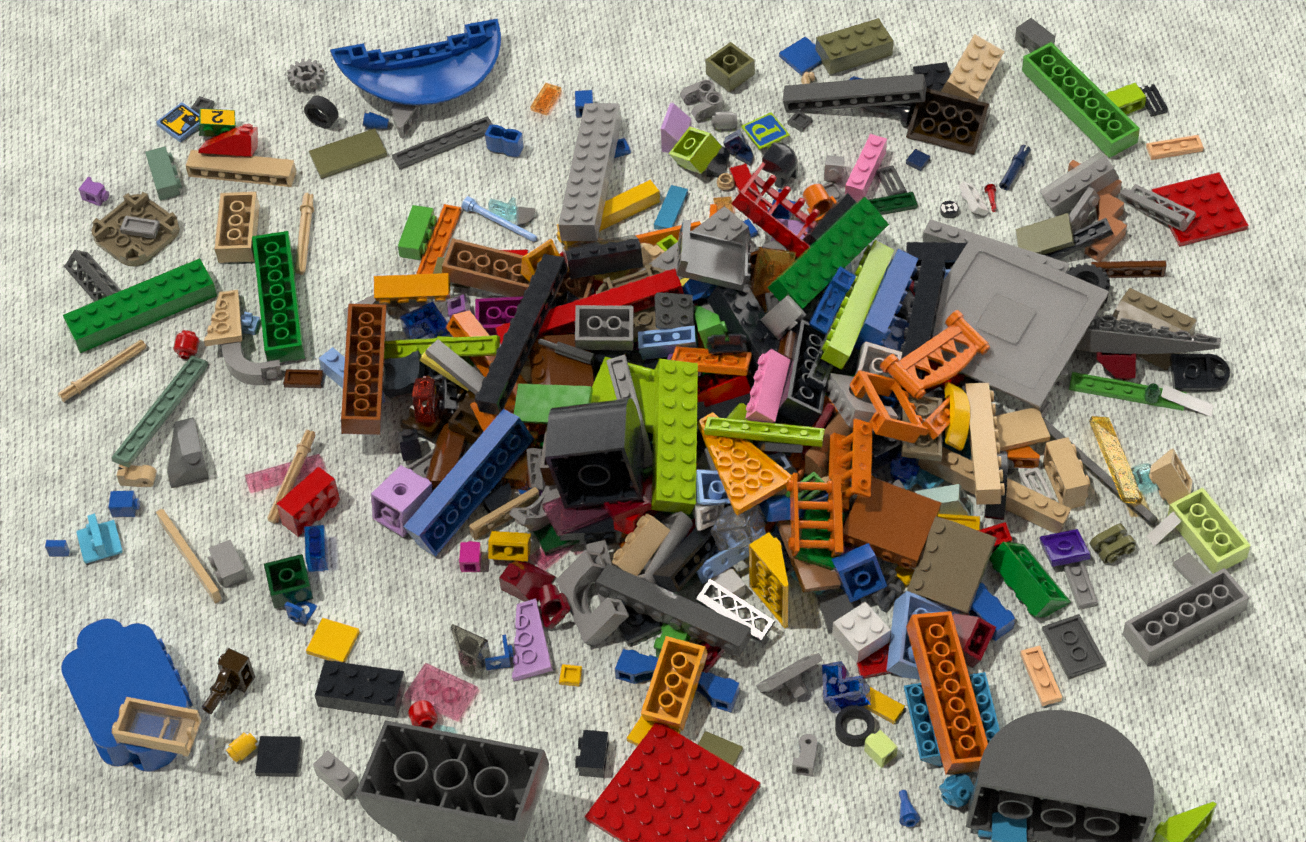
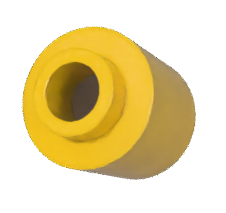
M243 732L228 745L229 747L226 749V752L235 762L242 761L257 749L255 745L257 740L251 733L247 735Z

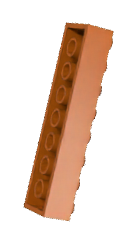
M952 612L913 614L906 628L945 775L978 772L981 758L988 742Z

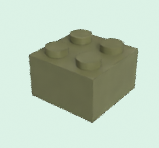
M729 42L705 59L706 75L728 92H731L755 75V60L732 42Z

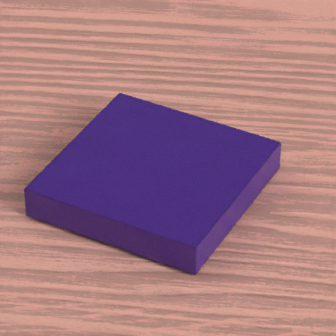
M1078 529L1039 537L1040 544L1051 567L1090 559V552Z

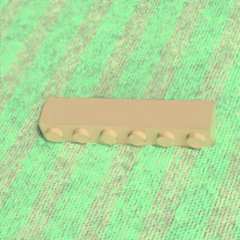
M198 150L190 151L185 165L188 177L292 187L296 174L294 160L253 155L249 157L198 153Z

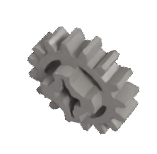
M310 58L307 61L301 59L300 63L295 61V66L290 65V69L287 70L288 82H290L291 87H295V90L301 88V91L305 89L311 91V87L317 89V84L322 85V80H325L322 64H318L317 60L311 62Z

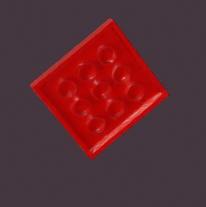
M1219 172L1151 190V192L1196 212L1195 218L1184 232L1168 224L1179 247L1248 229L1247 221ZM1169 206V207H1166V208H1168V209L1174 211L1172 207H1170V206ZM1184 213V214H1181V215L1185 216L1186 219H1187V217L1189 216V215H1187V214H1185V213Z

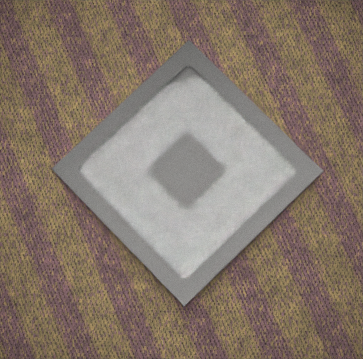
M973 234L944 279L933 337L948 328L945 325L946 319L954 311L959 310L964 315L963 319L990 346V349L984 355L977 352L970 363L959 373L980 383H989V387L1040 409L1107 298L1109 291ZM954 341L956 350L959 353H963L964 349H968L967 345ZM941 350L943 359L947 362L951 358L956 357L953 353ZM931 360V361H933V362H935V363H938V364L942 365L940 362Z

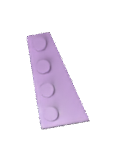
M533 599L517 604L513 681L553 671L537 600Z

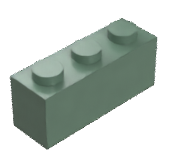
M166 146L146 151L145 154L159 200L180 195L179 188H182L179 177L175 178L178 173L176 166L171 165L174 162L172 153L167 152Z

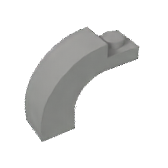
M241 341L222 344V353L226 367L237 380L249 385H264V379L282 377L280 360L261 363L251 362L244 358Z
M556 485L546 486L535 503L525 508H512L509 515L516 519L515 522L517 524L525 526L530 531L542 529L559 515V505L563 506Z

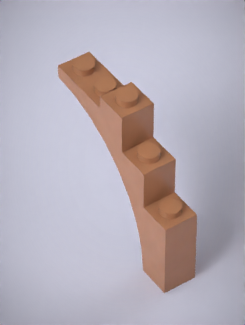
M1072 160L1069 163L1068 172L1081 163ZM1119 179L1097 192L1100 197L1098 204L1095 206L1097 219L1100 221L1107 218L1113 231V235L1085 247L1084 254L1097 262H1101L1126 234L1127 225L1121 220H1117L1123 214L1124 202L1115 198L1121 190L1122 181Z

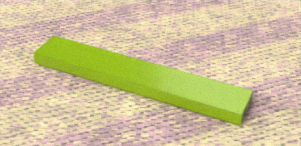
M707 417L704 435L822 447L825 429Z

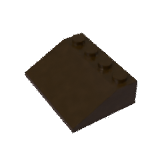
M926 88L925 102H916L906 138L975 155L991 111L990 104Z

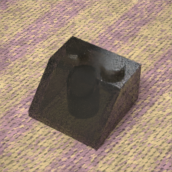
M452 624L451 633L461 671L468 677L474 676L479 679L486 669L485 658L491 657L488 640Z

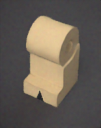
M119 464L116 476L120 486L152 487L157 470L149 465H131L128 468Z

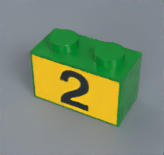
M200 108L199 136L215 137L235 128V110Z

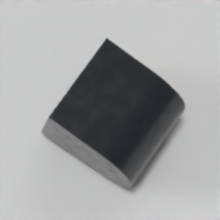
M632 398L550 409L545 458L565 509L601 505L605 502L617 503L642 500L644 445L639 414Z

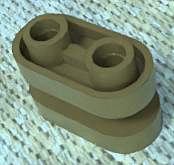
M1119 523L1097 534L1089 544L1095 552L1102 550L1099 553V557L1103 563L1109 562L1111 564L1119 556L1132 553L1135 550L1136 541L1131 535L1125 536L1127 530Z

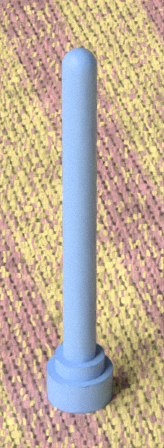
M467 196L463 200L461 206L463 210L467 212L475 211L532 242L537 241L535 234L477 205L475 199Z

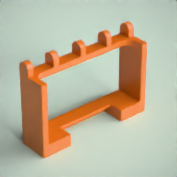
M858 370L850 383V387L857 398H863L865 393H867L876 409V412L869 421V423H872L875 434L915 443L920 435H927L929 433L928 428L921 424L923 422L922 417L915 413L916 406L909 402L908 392L903 391L902 386L895 379ZM894 391L911 423L890 418L878 394L889 397L891 392Z

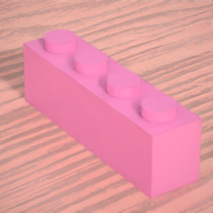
M870 134L845 185V195L849 193L856 202L864 198L876 175V170L879 169L886 154L887 138Z
M771 349L767 353L762 354L758 359L759 366L754 375L755 382L750 391L751 398L746 406L747 414L745 419L749 421L774 423L776 421L790 359Z

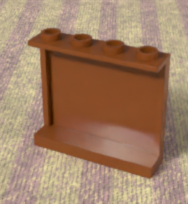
M871 477V497L857 496L843 528V544L849 548H858L869 543L874 554L884 561L894 562L905 569L915 570L934 518L939 515L942 502Z

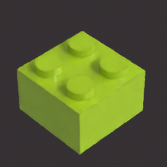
M689 126L668 154L680 167L702 174L712 159L718 154L722 145L711 133Z

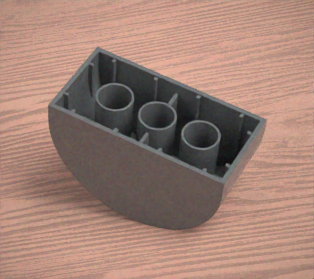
M1046 710L1030 713L1011 721L1000 729L984 750L968 808L966 827L992 832V814L999 812L1011 819L1027 818V839L1041 842H1143L1153 817L1154 787L1152 777L1144 758L1134 744L1109 724L1095 717L1074 711Z
M385 720L355 795L363 809L373 820L407 842H524L548 775L549 762L543 749Z

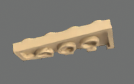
M238 290L219 292L215 312L211 317L212 322L208 326V334L204 339L205 346L242 341Z

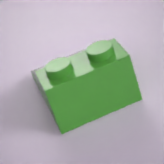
M696 305L695 316L698 332L705 349H707V337H711V335L725 334V341H728L729 337L727 338L725 333L728 332L725 321L721 322L717 314Z

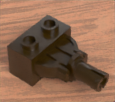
M230 648L219 657L217 664L220 672L214 685L209 688L210 696L202 705V709L206 713L212 714L220 701L227 700L228 696L236 689L243 693L246 692L255 679L249 657Z

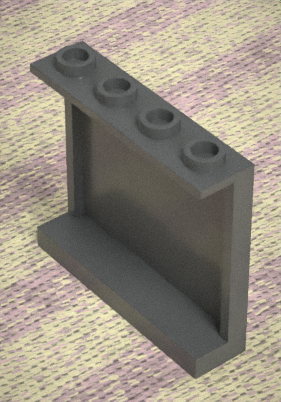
M683 219L678 240L676 276L743 291L744 285H748L750 280L749 270L751 263H749L751 253L749 251L751 242H748L749 234L745 235L743 243L690 231L691 221Z

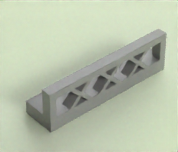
M1137 184L1131 190L1124 188L1120 193L1125 204L1183 232L1196 216V212ZM1136 191L1143 193V196L1136 194ZM1169 206H1170V207L1173 208L1174 211H1172V210H1170V209H1168V208H1166V207H1169ZM1184 213H1185V214H1187V215H1189V216H1188L1187 219H1186L1185 216H1183V215H1181V214H1184Z

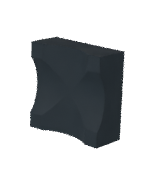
M419 351L412 352L406 357L384 360L385 382L383 384V392L389 398L424 390L425 364L420 361L422 355Z

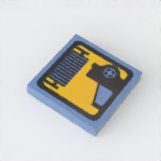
M181 102L156 121V124L181 143L199 129V114Z

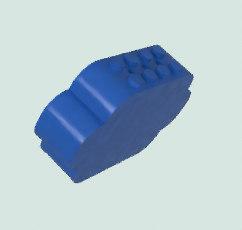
M107 618L87 625L77 637L78 648L71 651L64 658L61 672L101 759L111 766H124L132 763L135 768L145 772L155 771L170 764L178 753L121 742L119 744L116 743L112 734V726L118 720L119 708L121 704H124L126 697L188 709L193 706L185 685H183L177 669H175L162 639H157L154 631L149 626L140 623L123 627L117 620ZM137 713L130 733L159 738L164 726L163 722L166 718ZM170 719V725L167 726L163 739L173 740L180 722Z

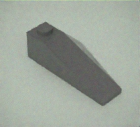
M194 417L177 421L174 424L167 468L171 488L209 478Z

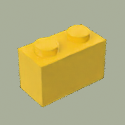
M491 532L488 540V559L528 561L531 552V533Z

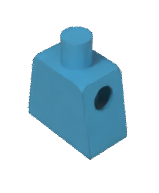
M995 812L992 814V832L978 830V837L991 838V842H1027V818L1011 819L999 812Z

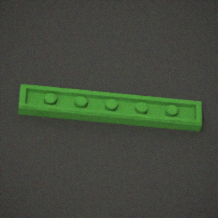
M1072 372L1069 385V390L1184 410V406L1161 396L1163 388Z

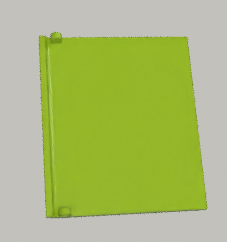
M605 357L592 386L591 403L617 400L606 361L612 358ZM628 363L646 431L653 434L655 370Z

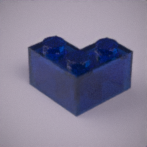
M433 301L400 316L402 330L409 340L420 339L426 335L430 339L437 338V336L452 337L446 328L448 322Z
M842 661L822 665L823 700L831 712L840 711L852 705H871L870 686L863 675L849 678V671Z

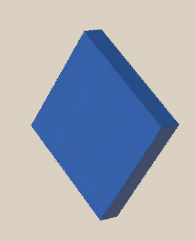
M806 36L779 52V57L801 76L822 63V59L815 50V44Z

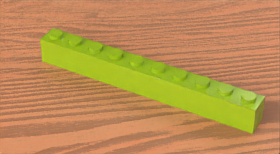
M874 240L872 245H868L865 248L864 255L854 273L856 278L840 305L841 307L836 314L837 318H835L831 330L826 337L828 340L825 341L821 349L824 351L821 359L840 369L845 365L853 350L894 249L877 240Z

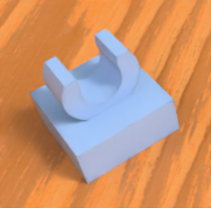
M244 312L241 315L242 333L255 335L261 321L260 317Z

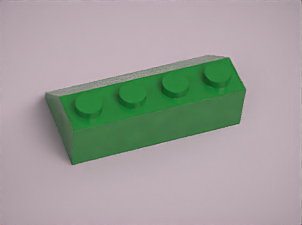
M1003 542L990 556L989 560L993 564V569L1003 576L1005 584L1015 591V596L1027 606V611L1033 617L1045 618L1071 603L1025 544Z

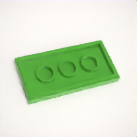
M518 384L514 415L518 416L523 423L548 424L551 408L591 403L593 388L591 386Z

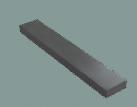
M486 116L392 154V158L399 170L480 138L485 135L489 125L493 124L489 117Z

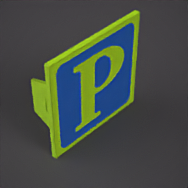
M772 112L741 126L759 150L765 147L769 149L774 142L778 143L790 136Z

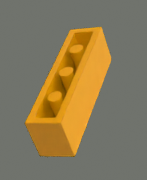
M448 273L374 276V299L379 301V304H389L390 301L409 303V300L423 303L427 302V299L444 302L446 299H450V276Z

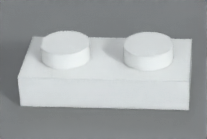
M963 181L958 187L962 192L961 196L968 202L970 211L974 214L985 216L989 210L975 186Z

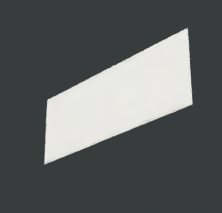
M1172 512L1146 537L1155 546L1181 521Z

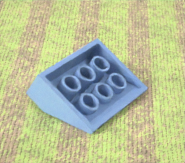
M906 591L894 601L886 671L904 678L920 680L906 628L913 614L951 611L953 615L954 613L959 614V612L909 591Z

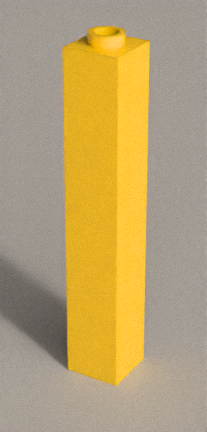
M648 180L605 201L599 232L659 203V189L651 180ZM557 224L558 232L556 233V236L560 243L563 242L566 246H570L578 242L561 241L559 227Z

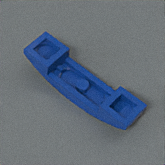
M841 266L838 268L814 311L809 323L811 327L823 334L827 333L843 298L856 278L854 274Z

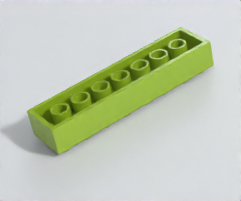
M659 359L655 368L651 510L675 513L682 511L684 514H691L696 505L698 363Z

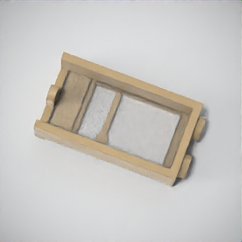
M126 697L124 704H121L119 708L118 720L112 726V734L116 743L119 744L121 742L183 754V756L188 757L202 720L198 710Z

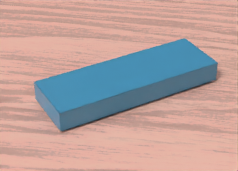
M670 186L655 220L654 229L662 230L674 227L688 195L687 188Z

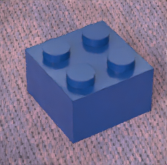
M869 543L831 559L850 603L887 587L876 555Z

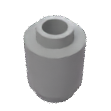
M715 112V115H712V126H715L716 130L737 128V113Z

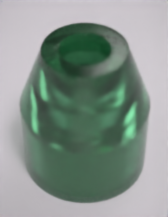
M1151 383L1145 389V401L1148 403L1159 401L1161 393L1159 386Z

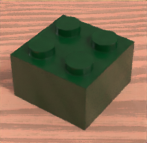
M303 554L264 563L274 609L285 606L286 602L295 604L313 599Z

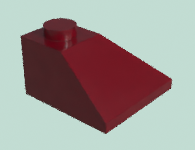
M1097 352V360L1114 377L1121 380L1136 378L1137 354Z
M515 561L510 563L499 577L500 588L502 591L523 602L536 599L538 602L539 589L544 585L552 584L556 576L527 561Z

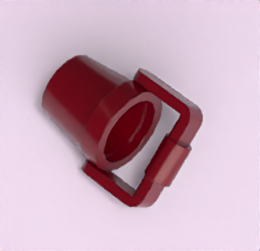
M547 584L539 589L538 595L544 626L553 629L569 613L570 606L565 594L560 593L557 586Z

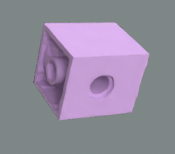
M400 465L371 493L373 519L404 537L408 532L403 526L431 495L432 483L428 479L417 475L411 469Z

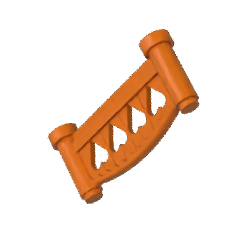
M956 310L945 321L947 329L901 360L894 354L889 355L881 363L880 369L884 373H889L913 398L919 400L926 393L924 389L951 379L970 363L977 352L984 355L988 352L990 346L963 319L964 315L959 310ZM954 341L967 345L968 349H964L963 353H959L956 350ZM941 350L953 353L956 357L951 358L947 362L943 359ZM928 359L940 362L943 366L938 367L934 371L930 368ZM915 368L927 371L930 375L925 376L921 380L917 377Z

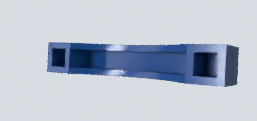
M623 649L615 667V678L632 684L652 680L658 658L652 655L640 654L635 650ZM710 672L701 673L696 689L707 699L712 707L730 713L733 711L740 692L739 682L731 678L718 677Z

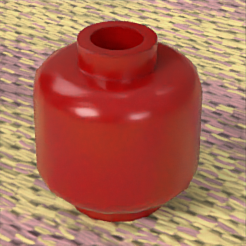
M183 330L175 337L174 352L182 359H189L190 356H195L198 352L199 338L195 332Z
M421 700L410 706L408 716L411 724L432 729L437 722V714L432 703Z

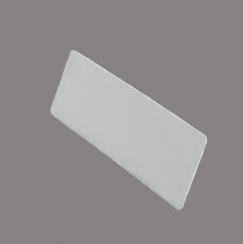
M1163 386L1161 394L1163 398L1210 417L1212 416L1213 404L1169 386Z

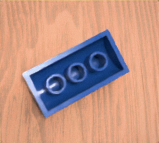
M809 491L806 495H804V496H803L802 498H800V499L802 500L803 498H805L807 495H809V494H810L811 492H813V491ZM822 491L810 501L827 502L828 493ZM786 494L775 495L757 504L756 519L769 522L791 519L790 497L788 498ZM798 509L799 518H803L805 509Z

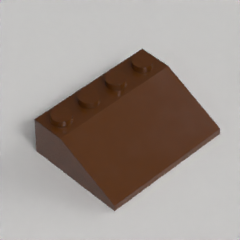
M575 334L543 336L535 340L529 353L532 384L593 386L595 381L593 363L590 365L555 353V349L538 343L539 339H543L555 344L561 342L575 347Z

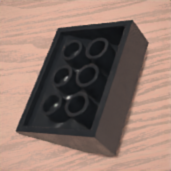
M635 235L562 247L570 279L643 267L642 250L639 239Z

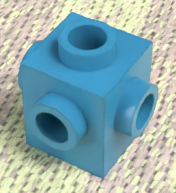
M961 773L947 777L944 783L939 786L943 801L947 805L958 808L969 802L974 788L969 776Z

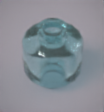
M1143 463L1131 467L1127 476L1131 487L1140 491L1155 486L1149 477L1151 464Z

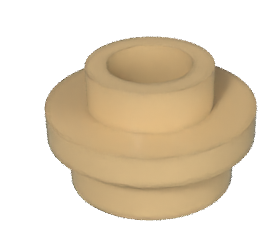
M728 173L721 174L717 179V186L722 190H729L735 184L734 178Z

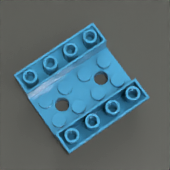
M986 673L969 675L987 742L989 743L1000 729ZM922 684L904 685L920 761L939 767L943 766Z

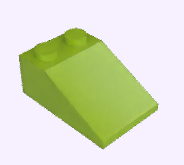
M1213 801L1171 816L1165 823L1160 822L1154 831L1156 835L1153 837L1152 842H1194L1210 825L1217 804Z

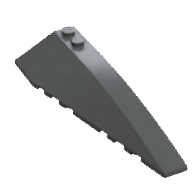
M1105 315L1102 317L1095 316L1075 350L1119 354L1182 353L1219 349L1221 338L1199 333L1191 336L1188 331L1184 330L1171 332L1169 327L1161 326L1160 329L1152 328L1153 324L1126 318H1121L1118 321L1111 315Z

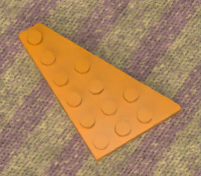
M711 413L698 421L701 435L736 515H740L787 488V480L792 475L747 439L704 435L707 417H718L716 414Z

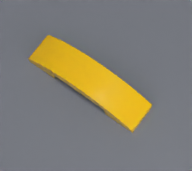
M947 381L945 383V398H950V424L945 428V443L961 451L964 448L969 431L970 404L964 390Z

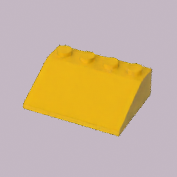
M767 533L749 544V587L785 629L788 627V580L781 549L782 545L777 538H773L770 533Z

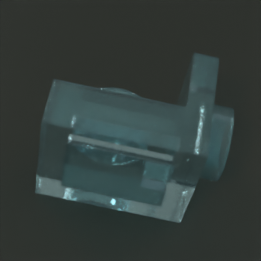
M511 197L508 204L492 198L488 203L490 212L508 221L512 215L516 214V208L518 207L514 197Z

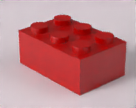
M319 466L276 503L282 525L297 537L308 532L311 525L321 520L330 508H334L338 504L340 497L335 478Z

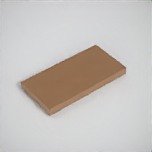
M791 519L779 521L777 526L803 593L839 588L841 583L835 568L833 570L795 559V556H792L791 550L788 549V540L791 537Z

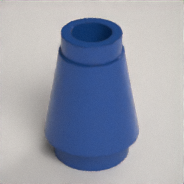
M372 112L364 114L363 127H367V129L388 128V118Z

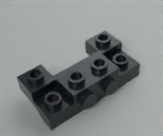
M559 505L560 541L580 540V544H590L605 540L607 544L620 542V538L628 536V534L614 529V521L608 512L579 513L578 507L574 508V510L563 511V506Z

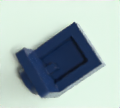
M740 129L724 137L725 141H723V144L731 155L747 147L744 135Z

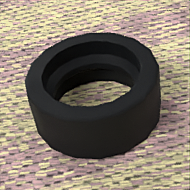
M313 96L304 107V113L309 121L324 129L330 128L339 117L336 106L323 96Z
M858 705L843 708L837 714L835 720L836 736L842 743L851 747L865 745L866 738L874 733L875 730L873 715L865 707ZM850 717L862 718L867 723V730L860 735L848 734L843 730V722Z

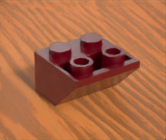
M954 613L952 616L965 663L973 668L982 660L996 627L979 617Z

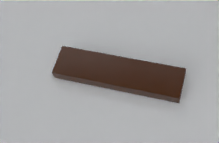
M1166 260L1091 262V265L1094 264L1097 268L1101 267L1103 269L1102 272H1106L1109 278L1164 277L1167 267Z

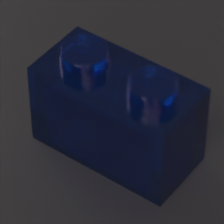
M325 526L304 527L305 560L308 571L328 570V544Z

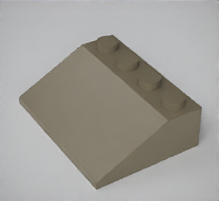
M1132 288L1127 290L1112 314L1118 321L1121 318L1153 324L1152 328L1160 329L1161 326L1169 327L1171 332L1179 330L1188 331L1191 336L1194 334L1197 322L1196 319ZM1180 353L1137 354V356L1168 371L1171 366L1170 355Z
M935 516L907 591L943 606L969 614L997 538Z

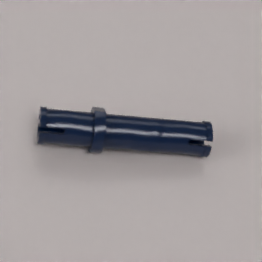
M1021 145L1017 154L1013 156L1011 165L999 183L1001 189L1005 184L1004 190L1008 191L1019 170L1026 164V158L1031 152L1029 146L1024 151L1026 145Z

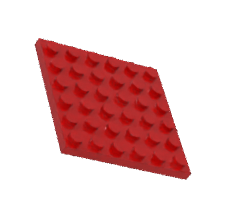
M655 722L584 817L585 820L620 842H721L759 790L761 783L665 724Z

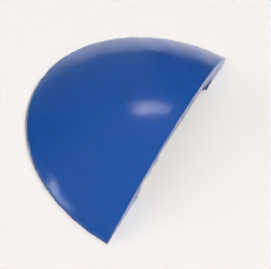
M498 19L464 24V33L447 36V41L383 53L381 49L366 51L365 45L362 43L330 49V52L342 73L363 91L393 103L431 105L450 101L468 93L488 76L499 56L501 32Z

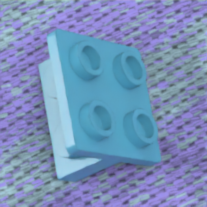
M95 513L88 515L89 523L86 524V528L76 531L84 563L87 564L122 553L123 550L115 521L111 520L99 524Z

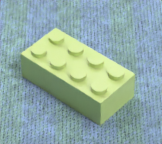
M1203 487L1170 504L1167 516L1174 512L1181 522L1175 528L1213 574L1247 559L1251 545Z

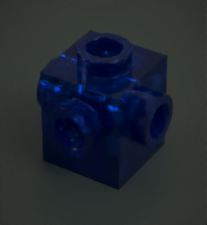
M898 452L897 457H893L890 468H892L890 472L891 478L894 480L899 479L902 483L910 485L913 477L917 476L920 470L918 460L916 458L902 457V453Z

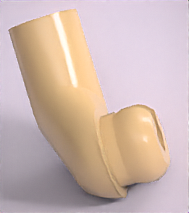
M805 72L801 83L809 84L810 81H814V73Z

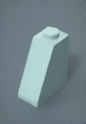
M960 484L915 491L917 494L942 502L939 514L973 516L974 505Z

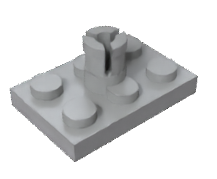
M819 653L807 655L758 683L756 687L759 692L767 691V693L782 689L784 687L783 683H786L793 698H797L808 691L800 673L811 672L818 668L817 663L823 659Z

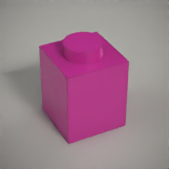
M460 542L459 565L461 572H481L482 550L480 542Z

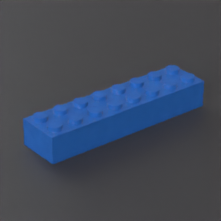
M503 409L403 526L420 548L436 557L533 442V436L518 416Z

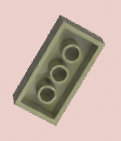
M877 18L816 37L815 50L822 59L825 69L831 75L891 56L893 54L894 40L881 20Z

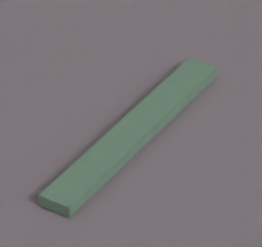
M194 356L188 359L111 457L112 462L128 468L131 466L205 371L208 361Z

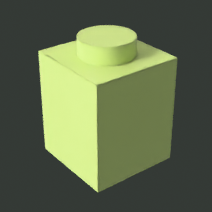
M879 730L877 733H872L866 738L864 751L882 768L897 756L898 746Z

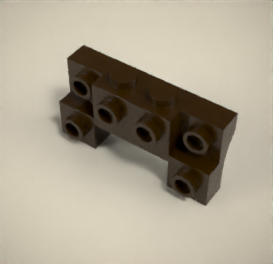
M468 390L465 399L457 405V410L448 421V429L465 435V441L474 444L482 435L483 430L470 406L471 403L475 402L476 395Z
M455 383L457 386V398L454 401H457L458 405L460 402H463L467 390ZM436 394L424 407L423 414L410 408V416L406 420L401 419L400 424L404 430L416 429L417 434L420 433L433 439L441 427L448 424L451 417L443 414L442 418L439 419V411L436 410L439 395Z

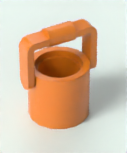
M813 184L806 188L802 194L809 207L807 208L809 214L814 209L819 210V215L823 214L814 220L817 223L831 209L832 205L837 202L833 196L829 197L822 184Z

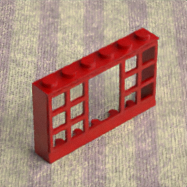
M762 162L731 205L795 256L799 257L810 247L800 237L802 234L804 236L807 234L805 230L808 226L812 229L817 224L814 220L820 212L814 209L808 216L800 210L805 203L804 198H799L795 204L790 202L786 198L791 192V188L788 186L784 187L780 193L772 187L777 179L775 175H771L766 182L761 179L758 174L765 166V163ZM752 182L762 189L760 194L750 187ZM748 190L757 199L753 201L744 193ZM765 193L776 200L774 205L763 198ZM761 201L770 208L769 212L760 207L758 202ZM779 203L805 223L798 235L794 234L771 215Z

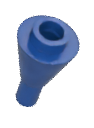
M901 790L899 791L901 800L899 822L903 826L913 827L920 821V816L911 801H909L907 791Z

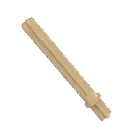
M305 193L302 205L300 206L301 218L295 263V273L303 275L306 271L311 217L314 212V195Z
M143 340L137 341L75 382L72 381L70 386L58 393V396L65 402L77 393L80 395L81 391L143 351L146 348V344Z
M306 430L301 442L296 446L295 456L267 517L271 523L276 524L279 521L280 515L276 503L293 489L304 461L312 450L311 445L316 436L314 431Z

